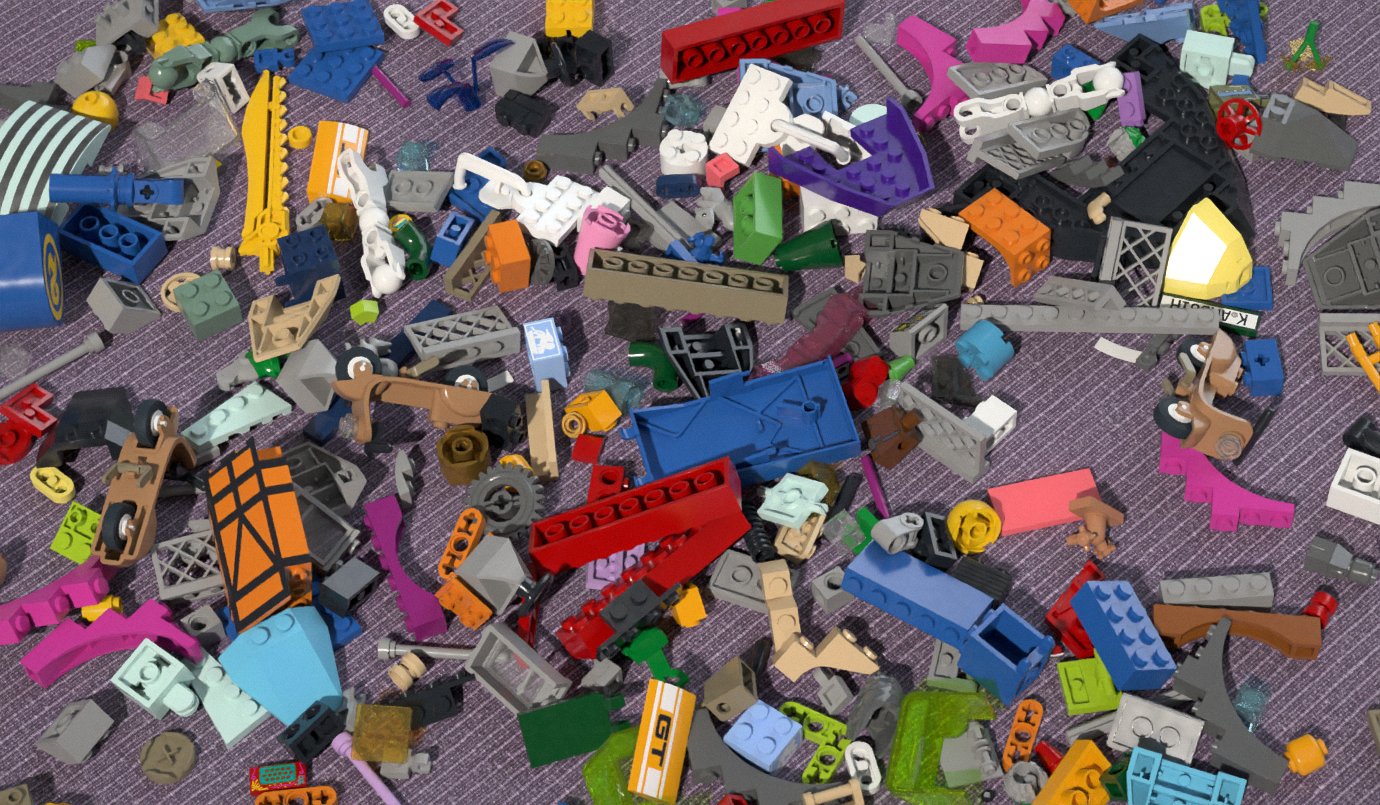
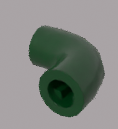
M409 219L396 231L393 237L408 253L409 259L405 263V272L408 277L413 280H422L428 275L433 265V260L430 259L432 248L426 236Z
M630 342V367H647L653 371L652 385L657 391L665 393L675 391L678 386L679 375L665 355L663 347L648 342Z

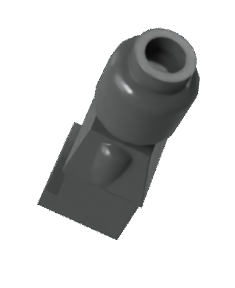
M1317 536L1312 541L1303 570L1311 573L1315 571L1329 578L1345 579V576L1348 575L1347 577L1350 581L1363 586L1368 584L1375 585L1380 571L1375 569L1374 564L1360 558L1352 560L1353 555L1338 543L1336 544Z

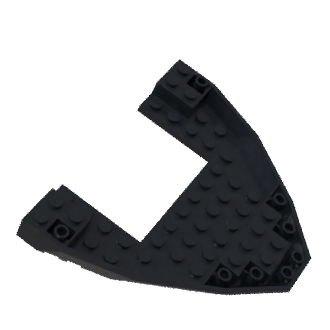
M1140 33L1104 64L1110 61L1116 62L1115 68L1121 73L1139 71L1145 110L1165 123L1116 165L1121 166L1125 173L1124 175L1106 186L1090 188L1079 199H1076L1037 173L1016 180L987 163L956 189L953 195V205L962 203L971 205L993 188L997 189L1051 229L1050 255L1063 260L1095 263L1101 235L1109 229L1111 216L1172 228L1170 248L1189 210L1204 198L1210 199L1236 228L1246 246L1256 235L1246 181L1228 143L1217 134V119L1198 88L1176 67L1172 59L1165 55L1163 49ZM1107 193L1111 198V202L1102 211L1106 215V219L1097 225L1093 219L1089 218L1087 207L1099 195ZM1126 226L1125 235L1131 236L1129 244L1142 236L1137 228ZM1142 229V231L1144 232V234H1146L1147 232L1150 231V230ZM1156 231L1147 238L1153 247L1157 248L1164 243L1166 233ZM1145 239L1132 247L1139 259L1152 251ZM1163 248L1157 252L1160 257L1162 255ZM1130 249L1127 251L1124 266L1128 267L1137 261ZM1153 254L1142 263L1147 269L1159 268L1160 261Z

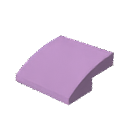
M645 543L636 546L632 550H624L612 554L606 559L588 562L585 588L601 590L607 584L615 583L621 578L620 573L630 566H635L641 561L639 558L644 554Z

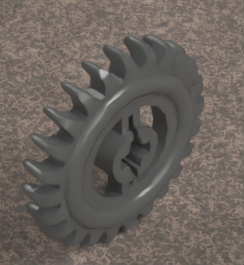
M511 462L507 463L504 469L503 465L498 463L496 470L488 466L486 475L480 471L478 473L480 479L471 480L474 487L465 490L470 496L463 498L462 501L468 504V506L464 507L462 512L468 508H475L485 517L486 525L480 540L490 532L497 537L509 538L510 541L513 538L515 542L521 544L520 534L529 538L530 535L527 529L530 528L533 521L543 520L537 512L546 511V507L539 504V502L545 501L547 498L542 494H538L544 490V487L542 485H535L539 482V478L537 476L530 477L532 475L530 469L523 471L524 468L521 464L514 468ZM502 486L513 487L520 494V496L513 497L506 491H499L492 496L490 501H487L489 495L495 489ZM494 511L498 516L508 521L496 522L491 520L487 513ZM474 518L473 520L469 519L467 523L476 524L478 520L476 518Z

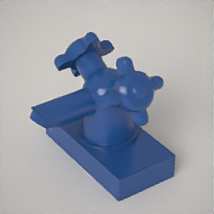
M702 231L687 238L688 243L693 242L696 247L688 252L676 239L669 244L664 254L666 259L701 264L710 262L716 266H722L725 259L723 251H720L719 256L712 253L711 248L715 238L712 235L705 236Z

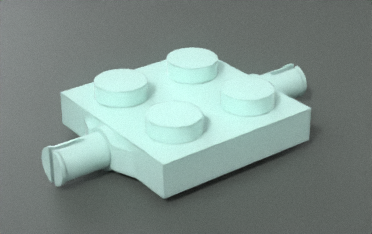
M787 473L773 488L761 485L759 486L760 489H757V495L766 498L757 511L761 519L799 530L811 513L815 512L825 515V512H828V505L820 503L829 491L825 483Z

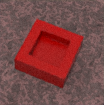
M579 434L572 452V460L598 465L604 447V438Z

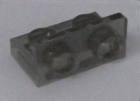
M609 300V321L604 329L606 335L630 342L653 343L658 333L657 330L660 328L658 310L642 307L635 303L618 304L613 300Z

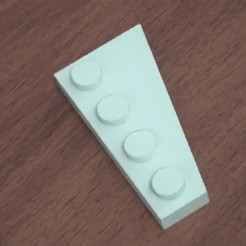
M254 381L182 431L181 437L200 453L227 441L230 435L235 433L243 434L250 431V427L260 422L263 425L273 421L274 416L281 413L283 416L292 413V407L273 392Z
M200 646L199 648L204 658L197 665L186 658L180 662L195 676L191 686L229 750L270 717L271 714L230 680L222 665Z

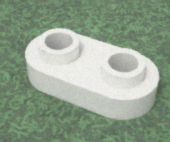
M394 4L384 10L385 23L400 37L413 39L421 33V27L413 22L414 15L404 6Z
M857 741L851 743L845 750V763L850 779H858L862 795H873L879 790L881 785V775L873 750L865 742ZM860 757L864 760L856 761L855 758ZM869 781L871 784L864 785L862 782Z

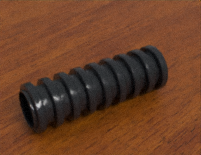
M742 500L741 512L752 527L742 536L752 561L757 564L769 562L774 557L775 551L762 520L757 513L754 502Z

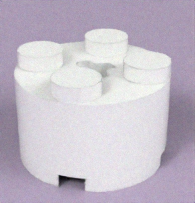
M677 129L669 131L659 148L662 174H695L701 180L705 178V163L708 162V146L705 136L692 131H680Z

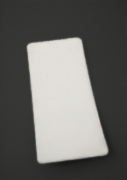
M1100 337L1094 347L1105 354L1133 363L1136 362V359L1142 353L1141 351L1115 344L1103 337Z
M505 371L488 379V392L495 391L512 383L514 380L510 373Z

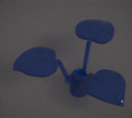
M503 38L493 39L473 51L474 56L471 57L474 86H471L470 83L463 84L454 80L448 71L449 68L455 65L452 59L440 60L429 69L423 71L418 76L421 82H427L441 74H445L452 83L449 86L443 85L430 92L426 96L428 104L439 111L442 105L456 94L465 112L477 109L481 106L482 102L477 94L480 88L478 86L476 61L491 55L507 45L514 44V42Z

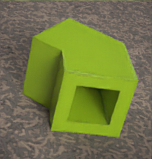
M362 299L350 306L351 317L360 326L366 322L374 323L379 314L377 301Z

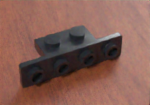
M639 579L599 612L598 617L615 634L597 648L596 659L599 662H602L605 658L611 659L619 652L620 646L626 641H633L645 625L654 624L660 618L662 611L667 607L671 609L681 600L682 585L677 582L658 598Z
M464 671L452 675V681L442 685L441 681L438 680L424 685L426 690L415 694L414 689L398 694L400 700L389 703L387 698L372 703L373 709L368 711L369 716L397 707L405 733L456 716L459 713L450 688L475 680V675H467V672Z

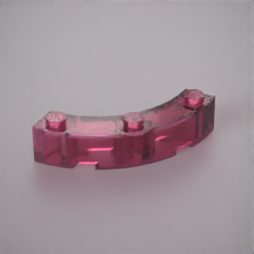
M848 293L831 295L823 311L816 319L818 325L810 335L804 334L788 348L787 355L779 361L774 358L764 364L752 367L746 381L826 360L829 354L833 360L845 347L855 331L861 328L864 323L863 318L868 309Z

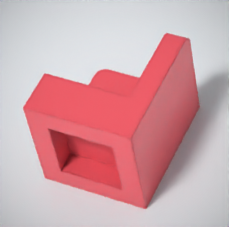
M149 76L139 77L135 99L166 105L169 90L155 93L152 91L154 85L151 83Z
M725 152L705 163L707 184L711 188H720L722 193L725 194L724 182L740 173L739 166Z

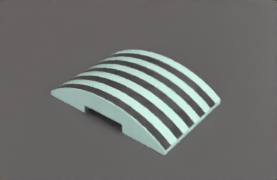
M30 100L21 105L0 128V215L38 211L57 223L59 227L69 206L67 203L50 202V174L81 175L85 166L91 167L112 128L111 125Z

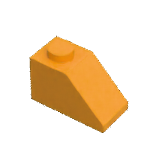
M605 390L581 393L564 408L567 414L570 412L582 414L586 419L587 428L593 432L601 430L606 432L617 424L615 420L622 415Z
M688 581L682 586L681 600L673 608H669L675 622L680 626L685 625V628L696 626L701 623L700 619L707 617L697 586Z

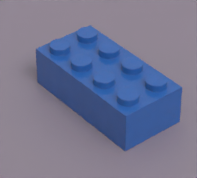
M80 203L58 227L62 251L138 285L168 252L162 232L96 203Z
M1086 581L1070 600L1071 606L1118 691L1160 689L1178 669L1128 581Z

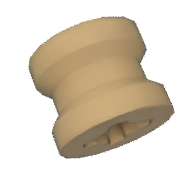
M213 246L211 250L212 270L225 268L227 271H233L236 262L235 248L227 247L226 249H221L219 246Z

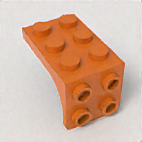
M1144 0L1066 1L1084 22L1088 24L1143 4Z
M993 188L958 213V217L964 219L965 223L969 224L971 230L1002 254L1010 270V284L1017 287L1022 283H1026L1031 276L1048 266L1050 262L1051 229L997 189Z
M455 572L435 593L439 603L444 608L452 610L459 616V620L463 625L472 628L474 631L493 614L483 602L462 585Z

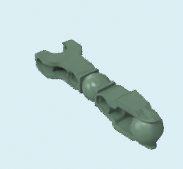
M267 7L258 10L252 15L251 22L231 30L230 33H225V36H217L210 43L205 41L203 44L197 43L187 47L180 44L165 52L162 57L154 60L148 71L149 79L154 85L152 91L160 93L171 88L176 90L193 85L197 82V74L212 62L230 63L235 58L239 60L241 57L246 58L254 55L255 50L277 48L278 52H282L285 49H291L298 44L300 31L291 24L278 26L279 13L274 8Z

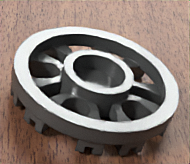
M545 239L530 240V243L526 244L531 258L529 282L535 285H546L554 273L555 260L553 250Z

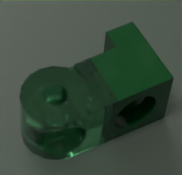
M1133 751L1124 752L1099 777L1111 801L1128 802L1126 773Z

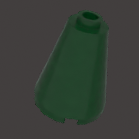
M825 220L778 246L777 253H773L777 268L782 267L783 271L832 269L844 266L832 221Z

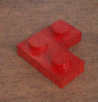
M435 0L415 14L413 19L415 24L448 47L461 39L464 30L450 21L457 16L459 9L447 0Z
M35 383L2 404L0 409L2 415L39 438L46 435L58 420L43 410L53 402L54 395Z

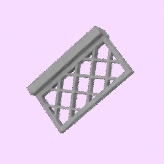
M1007 128L974 138L966 160L973 164L985 161L1016 180L1062 165L1065 161V157L1060 154L1036 160L1020 144L1014 141L1006 132Z
M1111 216L1098 283L1114 286L1115 280L1125 274L1132 286L1121 292L1120 296L1123 297L1135 289L1142 300L1132 307H1140L1145 303L1149 308H1157L1173 229ZM1126 226L1137 228L1142 236L1129 244L1124 237ZM1142 229L1150 230V231L1147 232L1146 234H1144V232L1142 231ZM1156 231L1166 233L1164 243L1157 248H1154L1147 238ZM1145 239L1152 251L1139 259L1132 247ZM1124 241L1127 246L1122 249V244ZM1163 248L1162 255L1160 257L1157 252ZM1130 249L1137 261L1124 269L1119 262L1120 255ZM1155 254L1160 261L1159 268L1149 273L1142 262ZM1140 264L1147 276L1134 283L1127 272ZM1119 266L1122 271L1117 274V269ZM1157 274V279L1155 282V280L1152 277ZM1150 279L1155 289L1152 294L1144 298L1137 287ZM1152 299L1151 307L1147 302Z
M498 305L404 326V333L422 361L432 357L439 359V364L425 371V374L520 352L521 332L517 327L510 325ZM492 315L496 316L495 321L484 318ZM469 321L473 322L472 326L462 324L461 322ZM480 324L490 328L488 330H484L477 327ZM445 326L449 327L450 329L448 331H445L442 329H438V327ZM460 330L467 333L463 336L454 332ZM421 331L426 333V335L421 336L414 333ZM435 335L442 337V340L439 341L431 339V336Z
M1319 314L1316 331L1319 336L1321 375L1368 376L1362 367H1357L1351 362L1355 359L1353 354L1347 359L1338 349L1344 344L1349 346L1345 335L1353 332L1367 340L1362 345L1364 349L1370 344L1376 347L1367 325L1377 321L1380 327V314ZM1325 335H1335L1341 341L1333 347L1325 341ZM1334 355L1343 364L1339 367H1327V359ZM1377 363L1374 367L1380 374V364Z
M904 381L899 386V409L908 413L913 408H916L918 411L920 409L924 415L923 421L914 427L919 439L916 446L971 484H974L990 468V462L985 459L986 436Z
M211 529L153 544L150 549L162 603L166 604L169 608L225 594L221 572L215 569L218 563L217 555L210 566L199 560L205 549L216 553L215 547L209 545L213 539ZM195 542L201 545L194 557L183 552L188 543ZM169 549L175 552L169 563L166 564L159 560L158 551ZM180 555L191 561L184 573L172 567ZM195 564L207 569L204 575L198 579L189 576ZM169 571L181 576L175 585L165 587L164 578Z

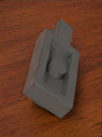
M1156 334L1149 341L1147 348L1136 359L1135 366L1148 373L1156 367L1157 357L1159 355L1163 357L1169 350L1170 343L1174 339L1179 340L1183 334Z

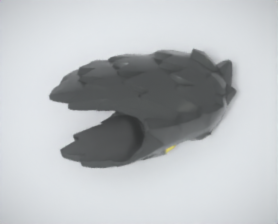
M877 671L876 676H871L864 680L866 685L857 694V701L851 709L849 719L846 722V738L854 741L860 732L865 729L872 737L875 746L874 756L881 759L895 747L898 741L899 732L904 723L902 710L905 707L906 696L894 675L886 676L881 671Z

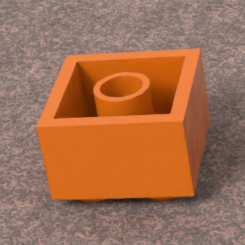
M517 219L488 225V234L484 236L487 250L483 251L486 265L490 264L492 269L490 270L492 283L497 284L500 293L528 287L531 258Z

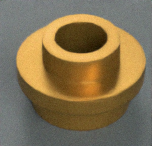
M538 160L527 162L523 169V177L529 182H540L547 175L546 167Z
M570 412L563 417L561 427L565 435L577 438L579 434L583 435L585 433L587 423L582 414ZM573 420L577 421L578 423L577 429H574L572 427Z

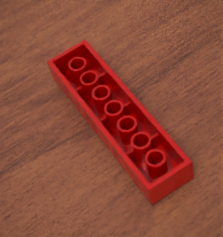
M776 0L662 31L660 68L673 85L738 67L740 59H767L840 39L842 37L845 1Z
M727 456L534 522L530 526L528 554L541 578L548 572L553 573L555 576L573 567L579 568L588 562L606 559L612 554L624 550H632L638 545L656 542L662 537L674 533H682L691 527L706 525L712 520L724 516H732L742 511L740 478L730 457Z
M739 511L732 516H724L712 520L706 525H697L686 529L682 533H674L663 537L659 541L660 545L655 550H649L639 558L641 561L637 565L623 570L620 573L621 578L604 586L600 590L601 595L596 599L592 598L586 601L581 606L582 610L577 615H571L561 622L562 627L555 634L573 659H596L597 648L615 634L598 617L599 612L639 579L658 598L677 582L683 586L751 529V525L743 513Z

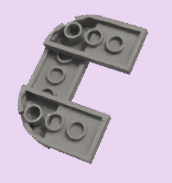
M970 62L949 67L946 74L970 99L984 98L990 100L1010 94L1019 95L1020 92L1024 96L1028 90L1035 87L1046 89L1045 86L1048 81L1044 75L1023 64V67H1021L1020 65L1010 63ZM1080 108L1064 111L1056 110L1055 113L1051 109L1046 115L1038 117L1029 115L1030 119L1009 123L1006 132L1014 141L1020 144L1036 160L1059 154L1070 159L1082 151L1089 134L1088 128L1090 124Z

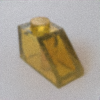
M353 202L326 204L319 222L321 225H325L330 241H352L360 217L356 213L357 209L354 207Z
M811 460L794 473L797 476L825 483L829 491L820 503L827 504L828 507L832 505L841 488L833 465ZM813 512L810 514L809 518L813 519L817 515H819V513Z

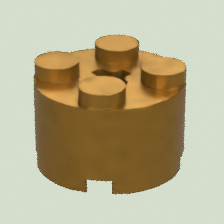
M457 425L446 430V434L437 441L436 451L440 471L444 478L447 479V482L453 486L472 484V479H480L478 475L480 471L486 475L487 467L491 466V455L485 433L475 430V427L471 425Z

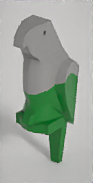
M253 350L241 352L232 364L216 373L219 389L230 391V387L239 383L259 380L266 376L274 377L276 380L281 372L279 364L283 360L288 359L291 352L257 363L253 357Z

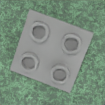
M979 722L970 723L969 729L965 733L933 740L949 789L1003 777L988 729L980 725Z

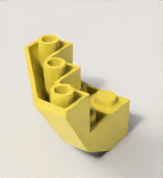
M1204 198L1201 202L1192 206L1168 250L1160 295L1161 292L1187 298L1208 300L1219 297L1222 294L1235 293L1252 279L1253 260L1241 234L1210 199Z

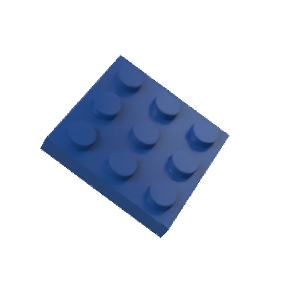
M354 0L344 3L335 2L330 5H313L301 9V17L316 53L384 43V34L368 0Z
M313 46L288 76L290 84L349 104L372 75L373 68L376 65L379 66L385 59L384 52L368 46L316 53Z

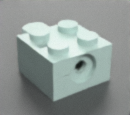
M1187 30L1182 47L1179 70L1195 86L1209 89V86L1226 85L1229 75L1234 76V74L1250 77L1253 73L1255 59L1251 55L1233 52L1235 38Z
M147 638L143 640L110 680L125 696L158 720H161L170 709L180 716H190L197 710L199 705L196 694L188 688L195 680V676L184 664Z

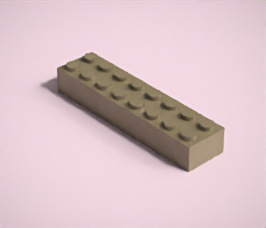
M590 248L583 296L596 301L606 299L613 300L618 304L635 303L646 308L656 306L663 307L668 311L685 310L697 315L707 313L719 318L735 317L742 321L757 320L769 325H776L778 323L784 324L788 301L789 276Z

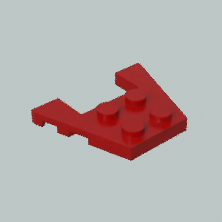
M1091 560L1086 562L1079 575H1076L1069 588L1060 596L1044 620V623L1079 660L1095 657L1093 651L1095 647L1071 606L1070 600L1086 581H1105L1106 576Z

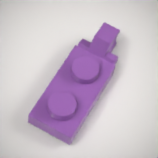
M1140 72L1121 73L1124 79L1121 89L1125 91L1122 97H1117L1122 127L1139 128L1142 134L1141 126L1144 125L1146 113Z

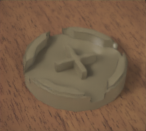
M164 732L155 739L151 738L142 748L140 763L144 774L149 780L158 784H173L183 780L191 773L197 759L191 740L179 732Z

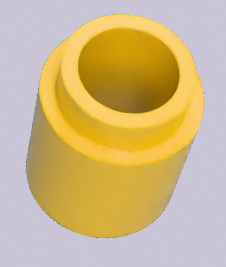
M113 594L106 595L98 605L81 607L83 619H88L89 624H92L108 608L118 614L120 612L123 613L121 597H114Z

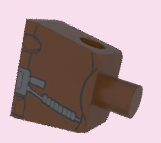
M891 406L860 423L874 462L891 470L918 444L919 439L914 427L923 421V416L916 408L907 413L896 406Z

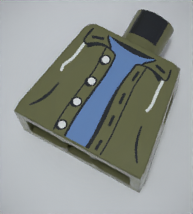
M1248 85L1209 86L1208 105L1216 118L1222 104L1232 98H1243L1249 101L1257 109L1258 113L1260 109H1265L1269 103V96L1267 94L1257 95ZM1231 103L1229 105L1234 110V113H1236L1239 103ZM1244 105L1245 111L1242 116L1252 115L1253 113L1249 107ZM1226 110L1223 113V117L1228 115Z

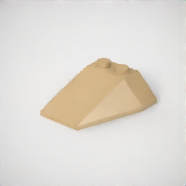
M339 274L317 280L312 299L304 303L284 309L274 294L252 302L248 314L253 357L256 363L299 350L303 347L329 315L341 279Z

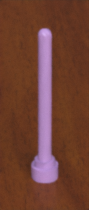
M344 731L338 734L331 743L337 754L348 757L387 805H401L356 750V740L350 732Z

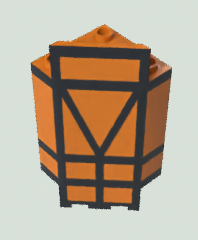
M253 436L246 440V446L240 451L234 449L221 459V465L214 471L209 469L202 474L207 497L209 522L231 621H234L237 634L249 630L267 616L276 615L288 608L312 606V562L286 456H282L280 446L256 450Z

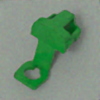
M644 626L640 634L633 641H626L620 646L622 653L635 660L638 665L646 660L655 680L666 683V678L678 677L680 680L673 686L679 688L684 687L690 682L689 677L681 670L670 668L662 651V647L668 643L665 633L657 627L650 629Z

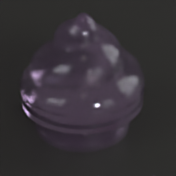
M556 310L549 315L548 318L553 317L555 326L561 327L562 335L570 331L572 320L569 314Z

